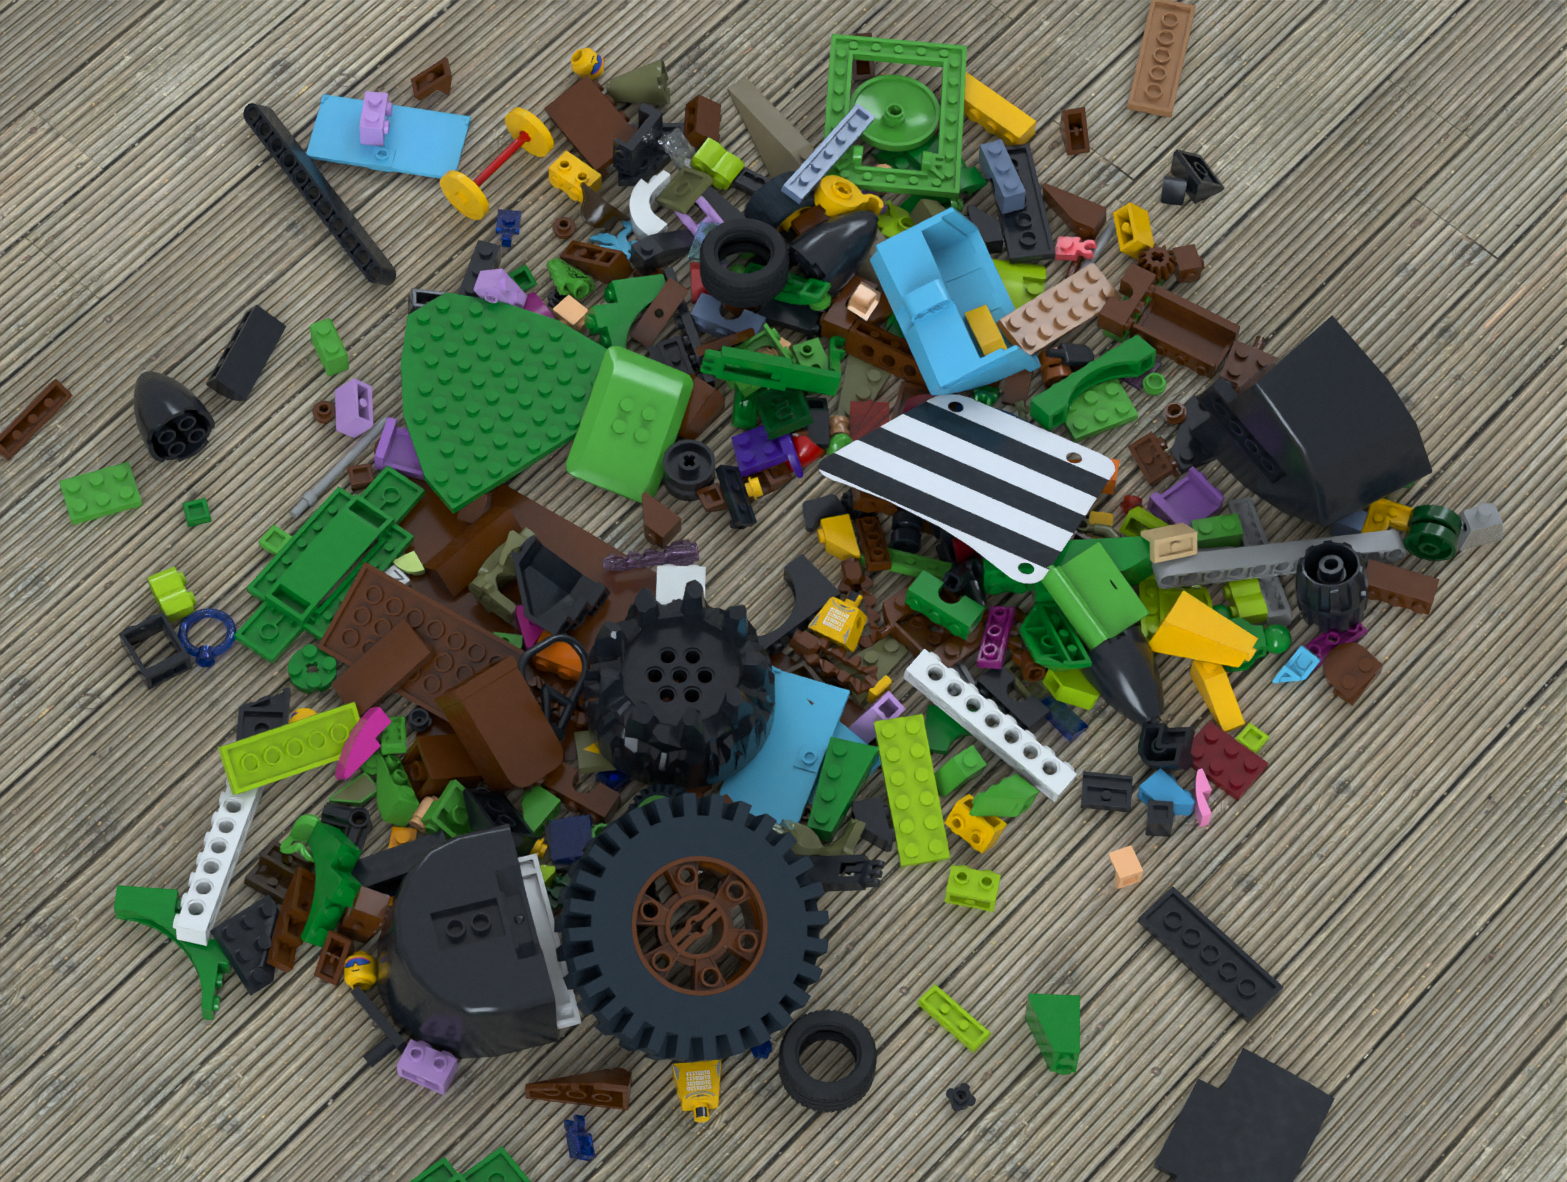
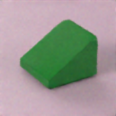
M526 264L508 273L523 292L537 285Z

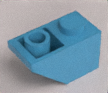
M1159 769L1139 786L1137 797L1146 806L1148 800L1173 801V815L1189 816L1193 813L1195 801L1192 794L1187 790H1183L1177 784L1175 778L1169 773L1166 774L1162 769Z

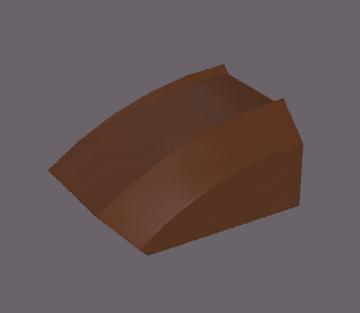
M688 374L693 380V389L678 434L681 437L696 440L725 409V398L718 389L697 377L696 374Z

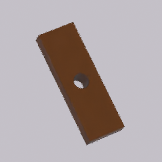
M670 277L630 336L645 347L652 345L689 290ZM657 309L664 311L663 317L656 315Z
M866 516L855 519V529L867 572L891 570L892 562L879 517Z

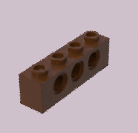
M858 318L849 330L844 351L912 384L927 387L907 341Z

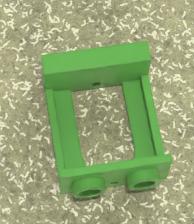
M767 323L763 324L764 330L736 347L754 352L763 347H772L777 351L778 356L794 358L787 346L783 348L780 344L781 338L775 328L770 329ZM735 382L744 397L761 388V386Z

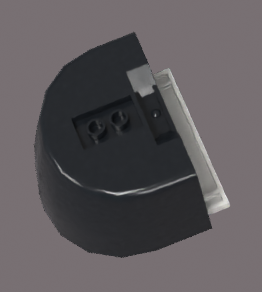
M509 823L457 835L428 849L403 878L394 896L377 942L378 992L393 1023L414 1041H424L431 1045L432 1049L439 1052L447 1051L454 1055L456 1059L497 1057L557 1042V1029L581 1024L573 989L568 990L563 980V977L569 974L566 962L557 961L555 949L561 943L558 932H554V917L537 854L518 858Z

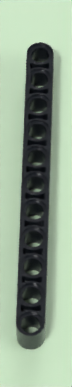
M254 103L248 104L243 112L246 123L365 278L374 284L388 286L394 283L396 270L274 111L268 106Z

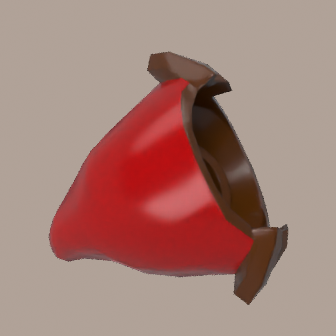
M800 428L791 432L801 467L804 468L814 463L819 457L823 458L826 455L827 448L819 447L808 437L809 431ZM789 460L785 461L790 473L794 472Z

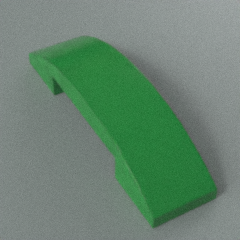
M976 167L961 169L959 194L965 192L967 195H970L987 185L986 180ZM911 195L899 207L906 210L910 215L921 199L935 200L943 204L952 198Z
M750 263L743 273H753L765 266ZM788 278L784 289L773 299L798 305L816 304L823 299L830 289L831 283L810 278L805 283Z

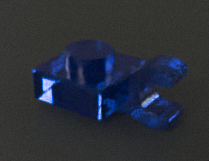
M498 209L496 233L502 234V247L511 248L512 234L519 235L521 211Z
M575 1114L573 1115L574 1121L564 1120V1127L568 1132L566 1133L569 1156L573 1159L590 1161L596 1157L592 1135L585 1132L584 1116Z

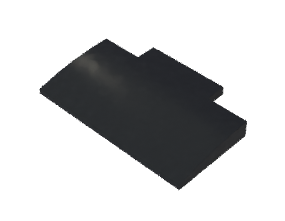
M1243 1048L1222 1090L1200 1079L1197 1080L1153 1168L1175 1178V1182H1294L1335 1098L1284 1068Z

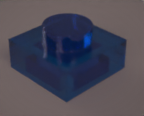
M619 770L598 772L595 775L597 783L600 782L615 791H618L631 781L630 777Z

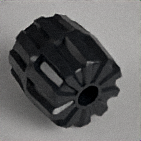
M1328 540L1322 544L1312 545L1307 548L1305 556L1300 557L1298 560L1295 582L1299 611H1302L1303 620L1308 625L1313 623L1318 625L1320 632L1327 633L1330 629H1335L1339 633L1347 631L1349 624L1357 625L1363 619L1364 611L1367 609L1369 585L1364 558L1360 552L1354 551L1352 545L1346 542L1337 543Z

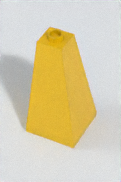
M1183 590L1151 638L1149 646L1152 652L1239 668L1244 660L1249 662L1256 652L1253 646L1258 638Z

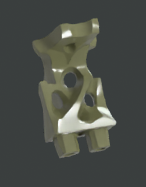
M527 527L519 534L514 530L510 531L506 542L489 556L479 569L477 577L468 585L470 592L484 607L485 611L488 613L493 612L509 624L515 618L516 605L501 594L498 588L502 590L517 578L511 550L519 554L522 544L530 536L534 535L537 537Z
M782 819L781 823H775L772 829L778 834L790 832L798 842L791 849L797 857L805 855H853V850L866 823L857 819H850L842 836L829 845H822L816 833L808 826L791 820Z

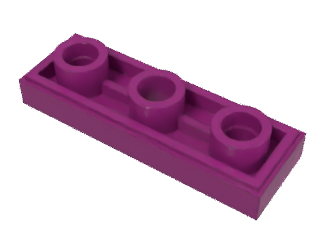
M991 605L977 658V667L1002 669L1016 614L1015 607Z
M1361 622L1357 625L1349 624L1347 631L1339 633L1335 629H1330L1327 633H1322L1304 646L1321 659L1320 663L1316 666L1317 668L1324 663L1327 654L1333 648L1343 643H1355L1366 636L1368 630Z

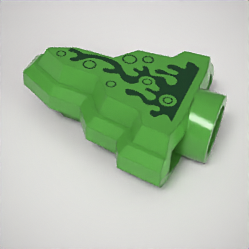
M559 258L547 261L546 266L549 275L554 280V285L557 287L560 295H570L579 300L594 291L595 285L591 277L570 267Z

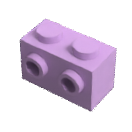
M365 91L359 126L361 144L384 146L385 134H389L390 129L388 116H392L393 103L389 102L388 93Z
M503 268L480 271L473 289L480 298L490 303H497L499 301L522 309L527 299V295Z
M353 378L335 390L336 431L355 438L372 428V386Z
M410 1039L397 1063L399 1076L442 1095H445L458 1070L457 1059H455L454 1055L447 1051L439 1052L432 1049L431 1045L424 1041L416 1042Z

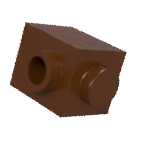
M1195 244L1172 248L1173 256L1177 260L1174 272L1177 283H1191L1199 280L1201 271L1204 270V260L1202 256L1198 255Z

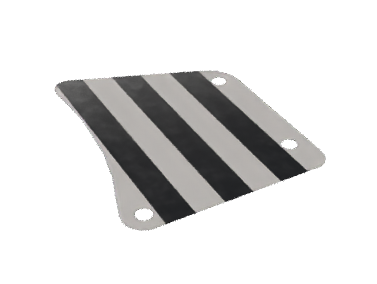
M945 394L925 401L820 461L818 469L822 475L831 480L885 499L941 527L972 547L1010 578L1021 583L1031 584L1037 583L1045 577L1050 569L1047 567L1053 565L1114 474L1115 465L1108 457L974 399L962 395ZM950 402H959L963 405L964 409L961 412H952L949 410L948 404ZM1071 452L1078 453L1082 457V461L1075 464L1071 463L1066 459V455ZM1021 563H1029L1034 567V572L1032 574H1023L1018 570V566Z

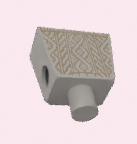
M1482 503L1478 507L1462 511L1459 516L1462 526L1457 538V546L1460 551L1502 540L1503 522L1494 503Z

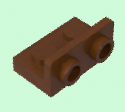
M1151 431L1128 446L1151 487L1170 475H1173L1175 478L1180 476L1176 469L1179 467V464L1172 454L1170 456L1167 454L1166 449L1168 445L1162 436L1157 437Z

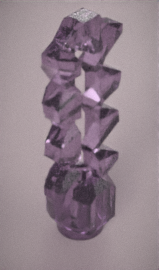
M689 539L671 542L670 546H665L662 552L649 548L645 549L641 555L636 551H628L626 557L609 554L608 557L602 559V565L604 569L619 570L621 572L636 567L644 568L650 565L670 563L675 566L693 565V562L699 561V552L696 542L691 543Z

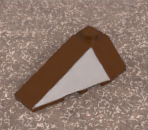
M613 1068L612 1070L604 1069L528 1083L525 1085L526 1099L628 1110L632 1072H628L623 1068Z

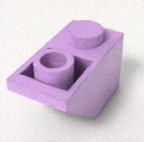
M888 691L880 696L848 729L868 744L876 737L873 726L874 721L897 718L905 710V707Z

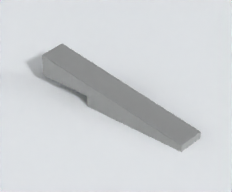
M1245 497L1229 500L1227 505L1230 514L1238 513L1243 531L1240 546L1269 544L1252 498ZM1279 577L1257 578L1268 610L1265 621L1266 627L1271 624L1290 625L1292 611Z

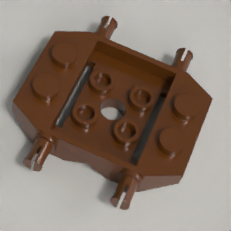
M913 582L882 604L885 626L876 631V636L883 640L890 634L898 643L908 647L914 659L926 649L929 653H935L941 659V663L947 668H955L980 650L985 630L983 623L988 619L989 609H985L980 623L965 640L953 635L942 625L932 622L929 617L922 613L913 616L903 625L900 623L915 612L908 604L904 603L907 590ZM942 587L940 595L942 601L949 604L960 601L948 589ZM936 626L939 631L931 632L927 627Z

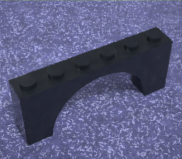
M803 554L784 567L783 579L789 585L795 600L791 615L776 630L758 636L759 645H763L769 657L779 654L798 630L805 631L831 597L840 599L841 592Z

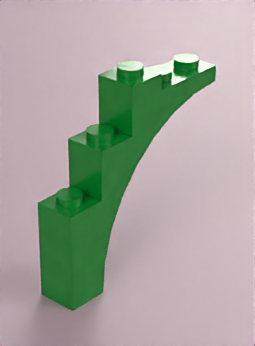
M117 885L114 903L116 919L133 921L154 928L169 937L185 952L194 965L200 979L203 1019L214 1020L215 1011L220 1010L221 997L217 996L218 988H223L224 974H231L232 969L231 964L216 940L209 939L207 946L177 939L173 922L177 913L180 914L182 910V899H180L177 889Z

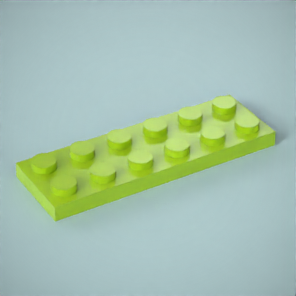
M355 702L218 747L232 795H237L339 760L343 746L351 731L360 720Z
M923 714L874 721L873 726L877 747H879L880 763L892 826L895 832L900 868L949 860L950 853Z

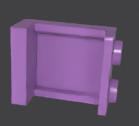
M387 417L374 456L375 469L383 470L388 465L404 476L425 481L407 429L397 427V419Z
M1192 466L1188 469L1186 477L1160 495L1156 491L1149 496L1147 509L1154 516L1169 525L1184 523L1190 526L1191 520L1209 518L1221 511L1224 497L1218 488L1213 487L1207 481L1206 476L1202 472L1197 471Z

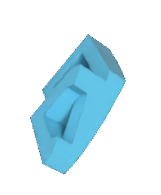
M1301 645L1272 682L1305 680L1320 663L1321 659Z

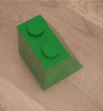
M1029 993L1025 1020L1050 1072H1056L1061 1075H1068L1071 1072L1076 1073L1080 1055V995Z

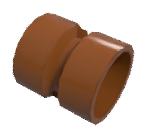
M1045 350L1038 355L1041 364L1039 369L1042 372V382L1046 390L1072 373L1071 368L1064 365L1061 358L1046 357Z

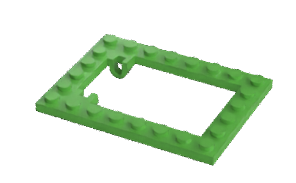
M832 34L824 140L849 113L853 59L943 67L938 154L923 151L921 171L861 166L863 146L854 145L847 150L825 176L843 177L855 184L859 190L958 199L967 46Z

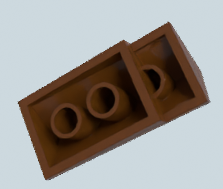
M494 505L423 565L425 572L454 600L469 588L468 585L477 577L478 571L484 562L500 545L506 542L509 532L514 530L519 534L522 528L510 508Z

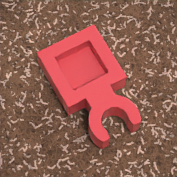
M1059 236L1055 247V260L1077 261L1078 256H1083L1085 259H1093V252L1089 249H1097V245L1094 240L1082 242L1081 237Z

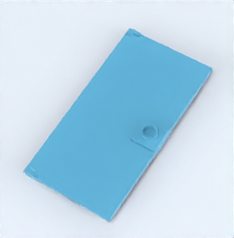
M322 95L306 152L310 159L440 179L448 170H458L471 116L393 105L392 116H388L390 129L389 134H385L384 146L364 145L360 141L359 129L364 100Z
M772 667V672L775 675L776 705L770 734L755 758L741 771L724 780L719 795L727 794L733 802L743 801L752 805L749 813L754 816L767 813L777 820L776 823L778 824L781 823L782 819L800 823L823 766L830 737L834 736L850 691Z

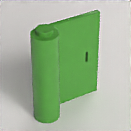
M1100 542L1061 567H1055L1054 565L1047 567L1050 569L1041 580L1090 651L1105 641L1116 637L1149 615L1148 610Z

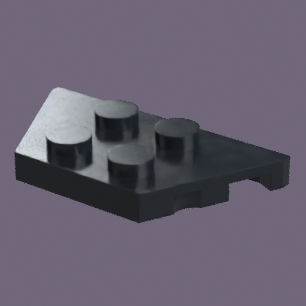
M284 688L282 693L272 697L267 695L259 698L256 702H249L239 706L236 741L288 724L291 689Z

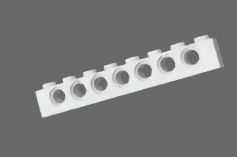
M924 649L906 669L903 676L906 681L1054 803L1073 783L1077 774L1069 763L1059 760L1051 748L1042 746L1036 741V737L1030 731H1024L1020 728L1012 716L1003 714L994 701L985 699L979 694V690L973 684L964 682L960 678L959 673L951 667L947 668L941 663V659L935 653H929ZM931 673L937 674L940 680L934 681L928 675ZM955 689L959 695L951 696L947 690ZM970 704L977 707L978 711L971 712L967 709L966 706ZM992 720L996 723L997 727L991 728L987 726L985 721ZM1012 736L1016 743H1008L1004 737ZM1023 752H1032L1035 758L1028 759L1024 756ZM1043 768H1051L1054 771V774H1046L1043 771Z
M228 779L226 780V792L222 791L219 798L220 808L212 816L211 826L213 827L211 832H206L204 838V851L199 852L196 860V872H192L190 875L189 891L182 896V910L174 918L173 928L176 929L178 940L207 946L211 935L210 930L213 929L265 785L232 795Z

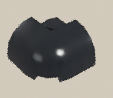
M1165 723L1143 724L1138 743V754L1143 763L1154 770H1188L1194 761L1191 748L1195 731L1192 727L1169 728Z

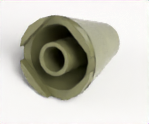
M657 60L610 79V84L606 85L607 95H610L615 102L639 104L644 102L646 104L664 106L670 104V88H667V80L669 79L664 61Z

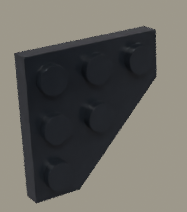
M663 123V140L633 177L618 172V186H636L641 179L646 182L686 147V143L683 142L684 123ZM629 124L631 127L636 126L639 129V124Z
M1198 395L1191 397L1186 407L1187 417L1180 424L1171 450V454L1179 464L1178 469L1181 474L1188 472V469L1192 466L1198 468L1216 460L1191 432L1209 415L1207 410L1196 399Z
M270 895L265 896L210 930L250 996L274 981L275 967L266 962L280 911Z

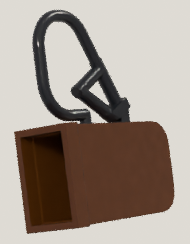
M561 633L550 635L526 650L520 657L518 664L513 655L500 659L434 698L491 791L507 794L521 788L526 790L533 785L535 787L546 781L545 775L555 770L562 763L563 748L559 741L563 740L567 733L564 730L584 689L586 668H588V654L583 645L574 637ZM554 643H567L576 650L582 663L581 675L569 698L544 683L540 689V708L537 697L526 679L525 669L527 662L531 657ZM551 699L564 706L556 725L552 724Z

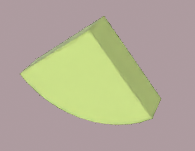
M415 551L405 554L393 562V565L402 572L413 574V576L425 574V569Z

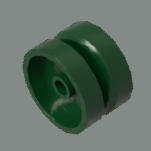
M1425 504L1412 509L1403 542L1405 549L1412 555L1428 561H1444L1452 558L1456 553L1458 545L1457 538L1462 526L1461 518L1454 511L1438 505Z

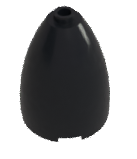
M866 210L851 211L828 218L807 229L787 244L789 258L794 266L798 265L800 271L807 279L813 278L831 283L828 293L833 298L849 283L866 260L876 239L879 228L877 222L879 219L871 210L869 212Z
M144 372L136 380L133 400L135 419L142 440L150 455L156 461L163 463L165 460L178 459L181 462L198 454L209 443L207 438L212 429L215 428V422L204 404L193 392L175 379L158 372Z
M1139 626L1123 631L1122 636L1118 635L1109 641L1107 640L1087 653L1092 661L1091 667L1079 670L1087 681L1100 693V697L1107 704L1130 721L1141 726L1162 721L1160 717L1164 714V696L1160 672L1149 643Z

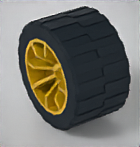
M796 171L782 173L772 178L756 191L745 206L744 216L745 218L763 221L780 233L784 230L788 232L791 227V221L815 205V192L812 190L798 204L781 191L783 185Z

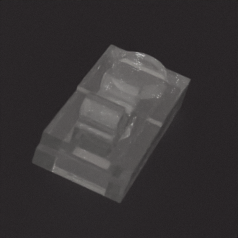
M675 128L671 134H663L658 142L662 144L665 152L671 157L678 170L680 171L684 166L692 168L689 163L696 152L681 130Z

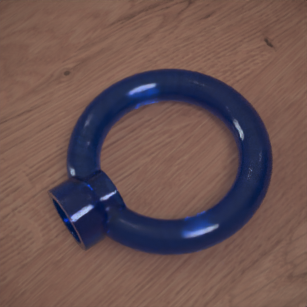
M205 608L191 613L182 621L178 630V638L187 653L196 657L195 663L198 666L211 667L215 664V657L225 653L235 641L234 634L237 632L233 619L224 611ZM215 618L224 623L227 634L223 642L216 647L202 645L197 648L188 639L190 627L200 619Z

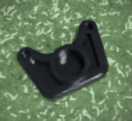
M834 494L805 501L802 505L805 529L808 532L814 531L816 524L820 523L821 519L848 514L838 497Z

